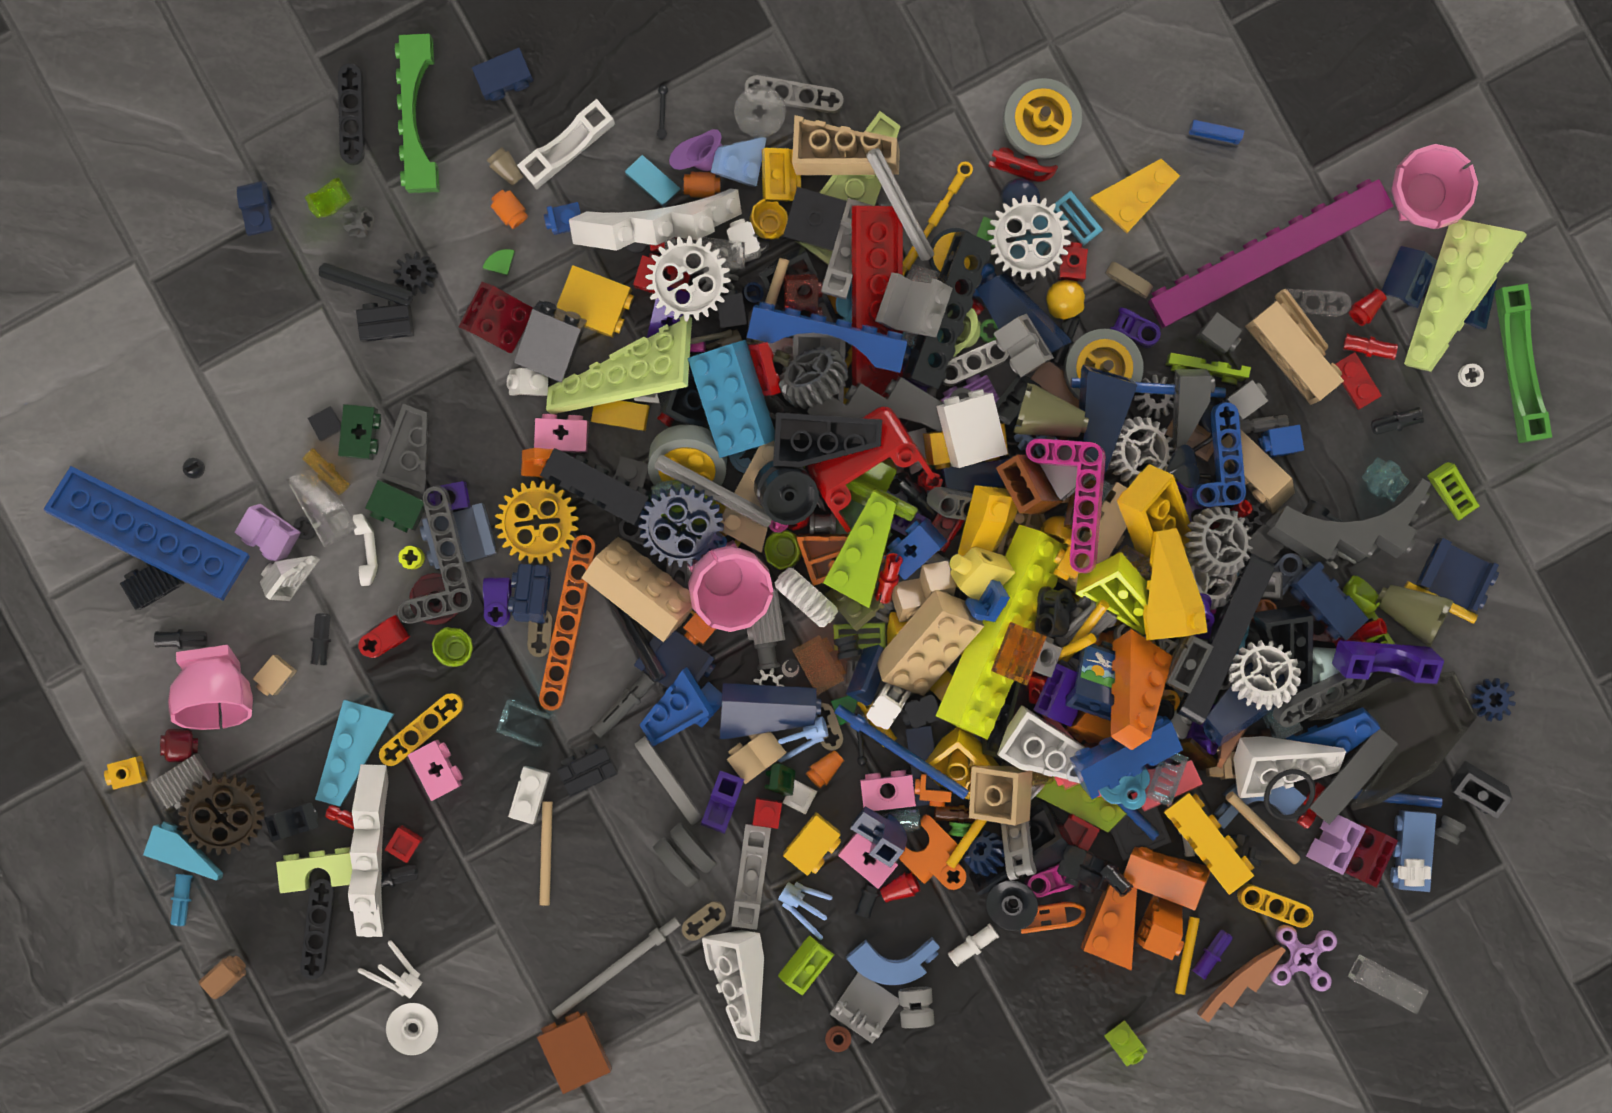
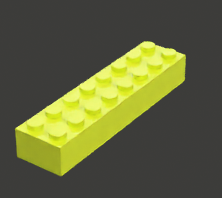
M1019 524L1005 555L1015 571L1014 575L1003 585L1010 598L995 622L983 620V629L964 649L936 713V717L988 740L1001 708L1005 704V699L1011 685L1016 678L1020 667L1017 665L1027 636L1033 637L1036 632L1035 622L1038 593L1044 586H1049L1052 589L1056 586L1058 577L1053 573L1057 563L1054 562V559L1061 548L1065 550L1067 546L1041 531Z

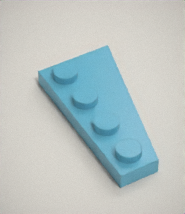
M343 700L315 800L342 806L358 778L360 764L365 765L370 754L382 737L394 713Z

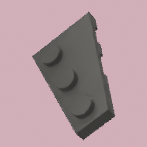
M406 404L402 405L376 475L423 494L426 491L427 412Z

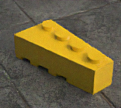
M1187 792L1166 808L1164 813L1230 895L1254 877L1251 872L1254 866L1246 856L1242 858L1238 856L1234 851L1238 846L1229 835L1224 838L1218 829L1222 827L1213 814L1210 816L1205 814L1202 810L1205 804L1196 793L1191 796Z

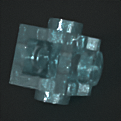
M1378 457L1362 476V479L1368 484L1366 489L1376 497L1382 495L1393 502L1409 483V480L1400 471V466L1392 460L1385 462Z

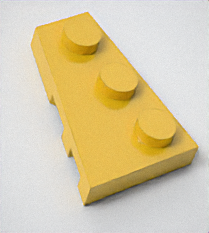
M1159 159L1089 199L1123 231L1128 233L1180 175L1164 160Z

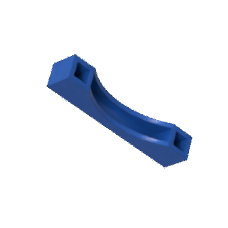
M760 302L759 306L754 305L747 338L774 343L796 334H826L855 346L870 360L874 367L901 372L907 346V339H903V334L888 331L887 335L877 333V328L862 325V329L851 327L852 322L837 319L836 323L826 321V316L811 313V317L800 315V310L785 308V312L775 310L774 304Z

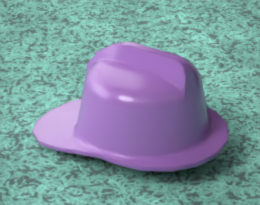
M712 129L702 135L682 142L671 153L670 165L678 170L694 166L701 171H710L715 151L718 147L723 146L721 143V133L718 130Z

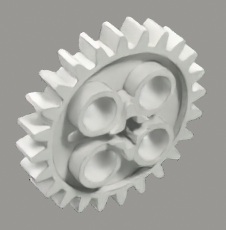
M1023 195L1022 203H1018L1013 198V206L1010 208L1004 203L1003 208L1005 212H995L999 220L990 221V224L995 227V230L987 231L988 235L994 237V239L989 240L992 243L991 246H995L991 250V255L998 254L999 257L996 259L995 264L1003 262V272L1009 268L1012 269L1011 277H1014L1017 272H1021V278L1024 280L1026 274L1030 273L1032 280H1035L1036 272H1040L1044 278L1046 276L1045 269L1048 268L1054 272L1055 267L1053 263L1055 262L1060 265L1063 263L1059 255L1067 256L1068 254L1063 249V246L1071 244L1069 240L1064 239L1065 236L1071 234L1070 230H1063V227L1068 224V220L1060 221L1059 218L1063 215V211L1055 214L1053 211L1056 204H1052L1049 208L1046 207V198L1040 204L1037 203L1035 195L1031 202L1027 201L1025 195ZM1037 217H1043L1047 220L1048 225L1045 229L1038 230L1034 227L1033 220ZM1010 221H1019L1022 225L1021 231L1011 233L1007 228V224ZM1027 231H1030L1032 236L1045 233L1052 234L1050 238H1035L1032 244H1027V240L1006 242L1007 238L1024 237ZM1039 243H1047L1051 248V252L1046 256L1039 255L1036 251V246ZM1021 246L1025 251L1024 257L1021 259L1013 258L1010 254L1011 248Z
M688 236L687 243H683L682 239L678 237L677 245L675 246L671 241H667L669 249L665 250L659 247L662 255L660 257L652 255L651 257L656 261V264L647 265L649 269L653 270V274L646 275L645 278L653 280V284L648 285L646 288L655 290L650 299L659 298L660 301L656 307L661 308L665 305V315L674 311L675 320L679 318L680 314H684V319L688 322L690 314H693L696 321H698L700 312L709 317L708 308L711 307L717 311L718 308L715 302H725L720 296L721 292L729 293V290L723 287V284L731 282V279L724 277V274L729 272L730 269L722 268L721 266L726 261V258L717 259L720 250L717 249L711 252V242L703 247L702 238H699L696 244H694L691 236ZM693 253L698 254L701 258L700 266L695 269L689 268L686 263L687 257ZM667 266L676 267L678 271L676 279L668 281L664 278L663 271ZM704 267H709L708 272L692 280V286L684 283L672 291L667 290L668 286L684 279L683 273L688 272L691 275ZM703 277H709L713 280V288L709 292H703L699 288V281ZM680 289H686L690 293V300L686 304H679L676 301L675 296Z

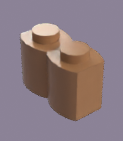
M229 955L199 980V985L211 998L218 999L246 975V965L238 956L233 957Z

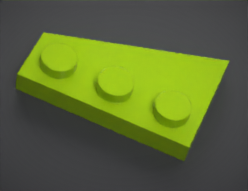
M1170 353L1166 361V365L1172 367L1171 371L1175 372L1178 369H1207L1211 376L1222 378L1221 382L1231 385H1237V381L1242 382L1249 378L1251 367L1242 366L1240 370L1231 369L1232 366L1229 363L1220 361L1208 364L1205 359Z
M1054 777L1036 795V797L1108 833L1127 815L1117 804H1110L1104 801L1102 796L1091 799L1080 784L1067 790L1064 789L1063 785L1058 787Z

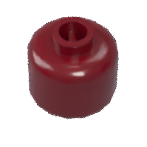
M168 729L165 735L160 736V756H164L167 762H183L190 758L193 753H198V738H193L190 729Z

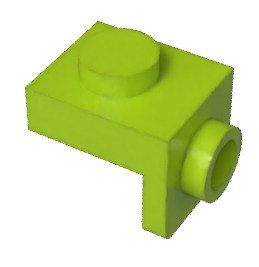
M1125 1020L1104 1035L1126 1066L1137 1064L1144 1058V1054L1147 1053L1146 1048Z

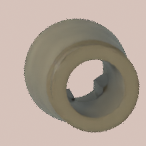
M503 147L487 159L490 164L489 167L510 183L511 186L524 177L509 150L506 152Z

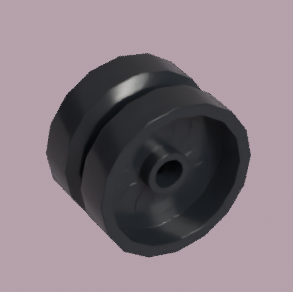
M772 460L759 470L754 480L756 498L765 513L774 522L783 525L797 524L810 516L818 503L819 491L816 483L804 466H773Z

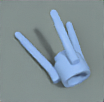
M816 715L815 725L805 726L802 732L779 739V744L802 737L811 740L788 752L778 761L782 763L810 746L824 741V737L828 736V728L824 718H817Z
M788 882L778 900L783 902L782 907L789 910L819 940H822L823 936L794 907L797 908L800 905L822 920H827L826 915L802 900L805 895L801 891L827 900H832V896L805 887L798 882L795 885Z

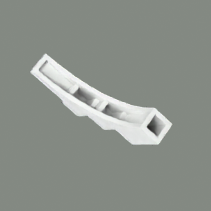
M728 189L704 199L660 209L622 213L586 211L569 219L573 244L617 251L634 242L659 245L673 237L688 239V236H691L693 240H698L715 232L714 227L741 215L742 212L738 189Z
M360 764L353 802L354 833L350 849L352 875L348 898L350 911H353L357 936L383 937L381 864L384 814L389 783L386 765Z

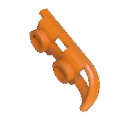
M1074 902L1038 906V912L1034 921L1026 928L1021 929V934L1075 926L1085 918L1086 909ZM1065 907L1078 908L1081 910V915L1076 920L1067 922ZM1040 910H1050V913L1047 914L1039 913ZM1051 920L1052 925L1041 926V921Z

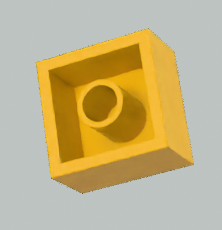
M815 812L783 852V856L807 876L811 871L816 874L824 864L822 857L827 851L832 854L841 843L839 838L840 831Z

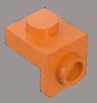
M697 613L683 627L686 631L684 636L694 645H697L698 642L704 645L716 630V628L707 625Z
M921 773L920 779H915L914 794H919V800L930 801L929 806L945 807V802H951V791L926 789V774Z

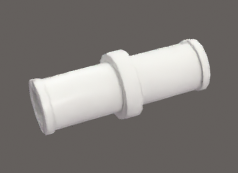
M989 923L988 926L972 937L970 935L966 937V941L951 952H948V955L958 967L975 953L977 955L982 952L981 949L996 938L998 939L999 935Z

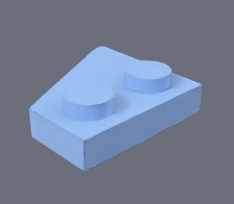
M756 137L752 140L718 147L715 151L711 173L748 186H757L762 162V149L765 148L767 138Z

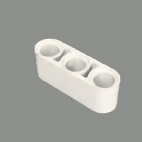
M996 340L962 354L949 361L947 367H952L956 370L957 378L954 380L945 379L943 385L954 386L976 374H981L999 366L1006 361L1009 353L1005 351L1003 358L994 359L990 354V349L997 346ZM969 357L978 358L981 364L980 368L976 370L970 369L966 363Z

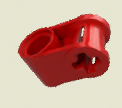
M394 615L364 635L358 643V648L364 656L377 658L410 638V635L397 615ZM369 640L372 642H377V644L374 646L376 649L375 652L371 650H366V648L369 646Z

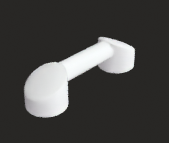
M363 514L353 515L355 535L364 534L367 565L359 566V579L361 586H369L372 584L378 569L374 530Z

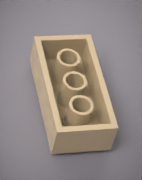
M1276 301L1245 327L1308 403L1312 405L1321 401L1344 381L1340 377L1342 372L1334 363L1330 364L1325 359L1326 353L1319 344H1313L1307 337L1309 333L1301 323L1296 324L1290 317L1292 315L1290 309L1284 303L1279 304Z
M619 537L595 556L582 576L583 580L663 642L687 619L693 610L688 589L683 588L668 573L660 570L649 558L642 556L628 542Z
M935 589L882 651L877 662L882 681L924 696L983 629V621L976 620L971 616L965 600Z

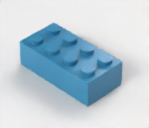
M746 340L688 358L716 449L719 452V458L774 441L775 430Z

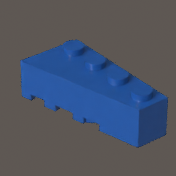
M1157 716L1151 738L1133 750L1112 737L1101 740L1098 746L1091 749L1087 747L1078 750L1075 756L1070 757V761L1080 785L1089 797L1094 799L1100 796L1098 790L1104 787L1113 789L1120 785L1119 781L1122 777H1135L1142 773L1145 769L1144 765L1149 763L1150 766H1155L1179 753L1183 748L1167 716Z

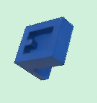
M575 202L558 207L548 206V214H544L546 228L552 229L554 235L571 232L569 219L581 214L579 203Z

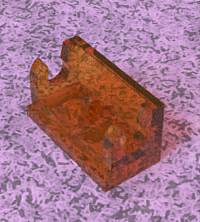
M1010 622L991 671L1028 685L1047 636Z

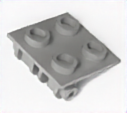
M858 972L830 1015L873 1043L880 1036L883 1027L899 1005V998Z

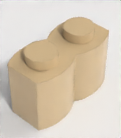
M772 732L749 735L750 742L744 746L739 743L728 751L730 757L727 758L728 762L739 777L745 779V784L787 753L781 744L778 743Z

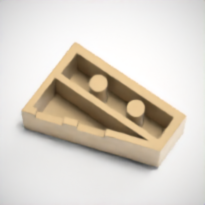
M1240 429L1245 485L1252 492L1253 496L1273 514L1295 493L1293 479ZM1229 434L1221 441L1222 445L1226 448L1232 445L1233 439ZM1228 459L1224 463V468L1227 469L1229 467L1233 472L1235 464L1232 460Z

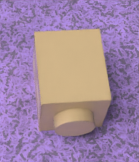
M272 655L253 680L258 683L256 688L267 696L269 694L278 695L297 670L279 655Z

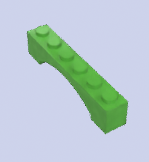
M430 34L399 35V43H395L396 59H400V68L396 69L397 84H401V94H397L398 110H402V120H398L399 135H403V145L399 146L400 160L404 161L405 170L400 172L401 186H405L408 193L440 192L439 166L436 162H430L420 142L416 122V102L419 86L428 66L434 65L433 38Z
M1528 284L1502 287L1494 293L1518 442L1525 443L1552 438L1549 413L1546 411L1534 362L1530 310L1532 308Z

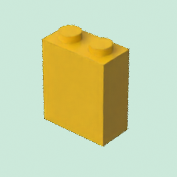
M572 265L557 303V308L579 314L582 319L587 320L586 328L614 338L615 333L620 334L625 319L621 317L625 309H630L634 295H631L632 290L626 285Z

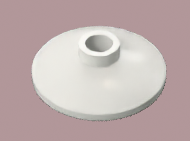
M403 1004L396 1008L388 1018L386 1024L387 1038L392 1047L402 1054L418 1055L424 1053L434 1044L437 1038V1019L433 1012L422 1004ZM411 1023H415L418 1026L417 1032L410 1031L409 1025Z

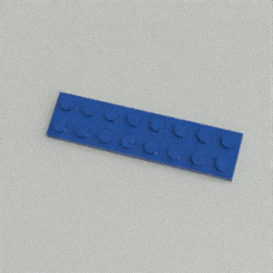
M70 466L44 507L46 513L222 601L226 598L250 558L248 553Z

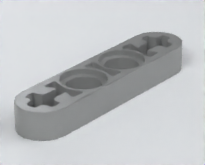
M753 75L745 82V93L754 101L824 113L839 112L843 106L842 93L834 88ZM755 82H759L760 87L767 88V83H771L770 97H765L767 92L763 90L753 94L749 86H754ZM785 86L789 90L788 96L784 99H778L774 95L775 88ZM804 90H810L814 94L813 101L803 103L799 98L800 93ZM818 92H823L821 98L829 99L830 95H835V99L839 103H835L833 107H828L827 101H821V106H817Z
M646 736L634 743L689 823L693 826L702 820L701 813Z

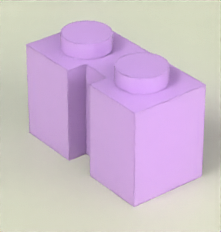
M261 504L247 509L235 531L237 535L242 537L241 540L245 544L252 547L255 545L259 546L262 555L271 561L287 558L301 534L299 530Z
M1338 815L1330 825L1323 820L1320 829L1324 831L1319 840L1314 839L1306 857L1343 875L1366 828Z

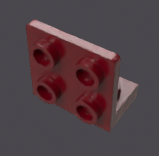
M481 282L458 327L511 354L529 321L533 307L493 285Z

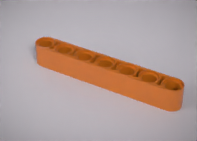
M587 535L578 536L574 539L571 547L539 696V702L546 710H556L565 701L590 585L583 579H575L573 569L577 565H583L587 570L597 552L596 541ZM582 540H588L591 543V550L587 554H581L578 550V544ZM572 590L578 591L581 596L579 603L576 605L570 604L567 600V595ZM567 615L572 616L575 620V626L571 630H566L562 626V619ZM562 640L566 641L570 646L569 652L564 656L560 655L556 650L557 644ZM555 666H560L564 670V676L559 681L554 680L551 676V670ZM550 691L556 692L559 697V701L555 706H550L546 703L545 697Z

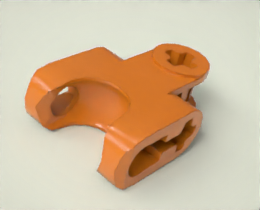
M924 814L920 819V823L928 833V845L923 850L917 852L905 847V851L899 859L924 884L934 875L946 888L951 890L959 889L966 882L965 870L959 863L955 868L946 864L958 844L931 816ZM949 870L952 872L959 871L957 875L959 878L958 882L953 880L947 881L949 877L947 872Z

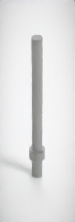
M674 917L661 928L657 927L651 931L648 938L552 1010L553 1015L559 1019L654 945L659 946L666 940V936L681 925L679 920Z

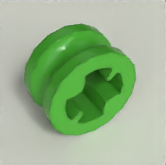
M987 319L980 325V338L986 343L997 339L994 334L993 338H988L987 333H983V328L987 329L988 324L993 325V329L999 330L993 319Z
M949 821L952 829L948 832V835L964 837L972 823Z

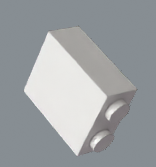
M983 389L969 392V397L959 399V396L944 399V404L936 406L951 467L961 468L1008 454L993 393H984Z

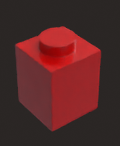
M756 798L753 825L778 829L782 801Z

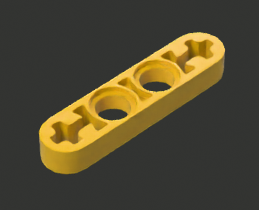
M454 693L441 697L382 746L379 752L381 762L387 766H395L408 757V754L414 752L460 714L464 707L462 698ZM448 698L449 700L456 699L458 702L455 705L457 710L454 712L451 709L444 713L448 717L444 721L442 714L435 710V708L439 706V709L442 710L448 705L446 702ZM428 714H434L438 718L439 723L434 729L426 727L424 723L425 717ZM409 730H413L418 734L419 739L415 745H408L405 742L404 736ZM399 739L401 745L408 751L404 753V750L401 749L395 754L396 761L394 759L387 760L385 757L388 754L386 749L393 750L398 747L399 744L395 741Z

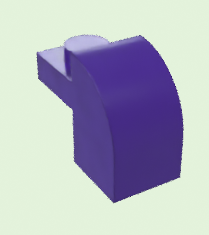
M723 771L719 772L700 825L725 834L745 779Z

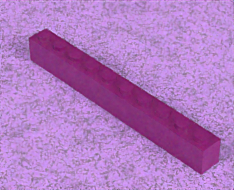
M1367 179L1356 186L1357 191L1351 194L1345 191L1333 198L1334 203L1328 206L1322 203L1312 208V214L1306 218H1303L1301 214L1288 221L1290 226L1280 230L1278 226L1265 233L1266 239L1258 242L1255 238L1243 245V251L1237 254L1234 251H1230L1220 257L1222 262L1214 266L1210 262L1197 269L1199 274L1191 278L1187 274L1174 281L1176 286L1167 290L1164 286L1151 293L1153 298L1148 301V304L1161 328L1163 329L1391 209L1393 204L1381 181L1378 179L1371 182L1370 179Z

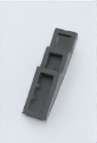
M1379 729L1367 738L1343 764L1344 766L1331 779L1309 808L1330 825L1387 759L1398 743L1385 731Z

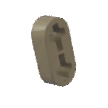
M1111 262L1105 272L1108 277L1143 298H1147L1153 289V286L1148 281L1116 262Z
M548 610L546 614L548 623H543L542 631H539L538 623L529 621L527 646L530 654L535 657H544L549 653L553 634V616ZM538 634H542V643L547 645L546 648L541 650V653H537V648H533V643L538 641Z
M821 703V707L824 710H829L831 713L827 716L829 722L827 728H831L833 735H839L835 746H831L830 743H825V741H822L821 744L827 750H836L843 743V734L832 706L827 703Z
M711 901L688 917L682 925L684 937L688 940L696 941L721 924L726 916L724 905L718 901ZM709 907L714 909L719 907L721 909L719 919L712 917L708 921L705 920V917L710 913ZM699 921H702L704 923L698 928L699 934L695 935V933L689 934L687 932L689 922L697 924Z

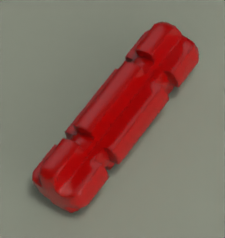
M335 805L328 807L325 814L326 818L332 821L338 820L339 824L354 830L351 812L341 811V808Z

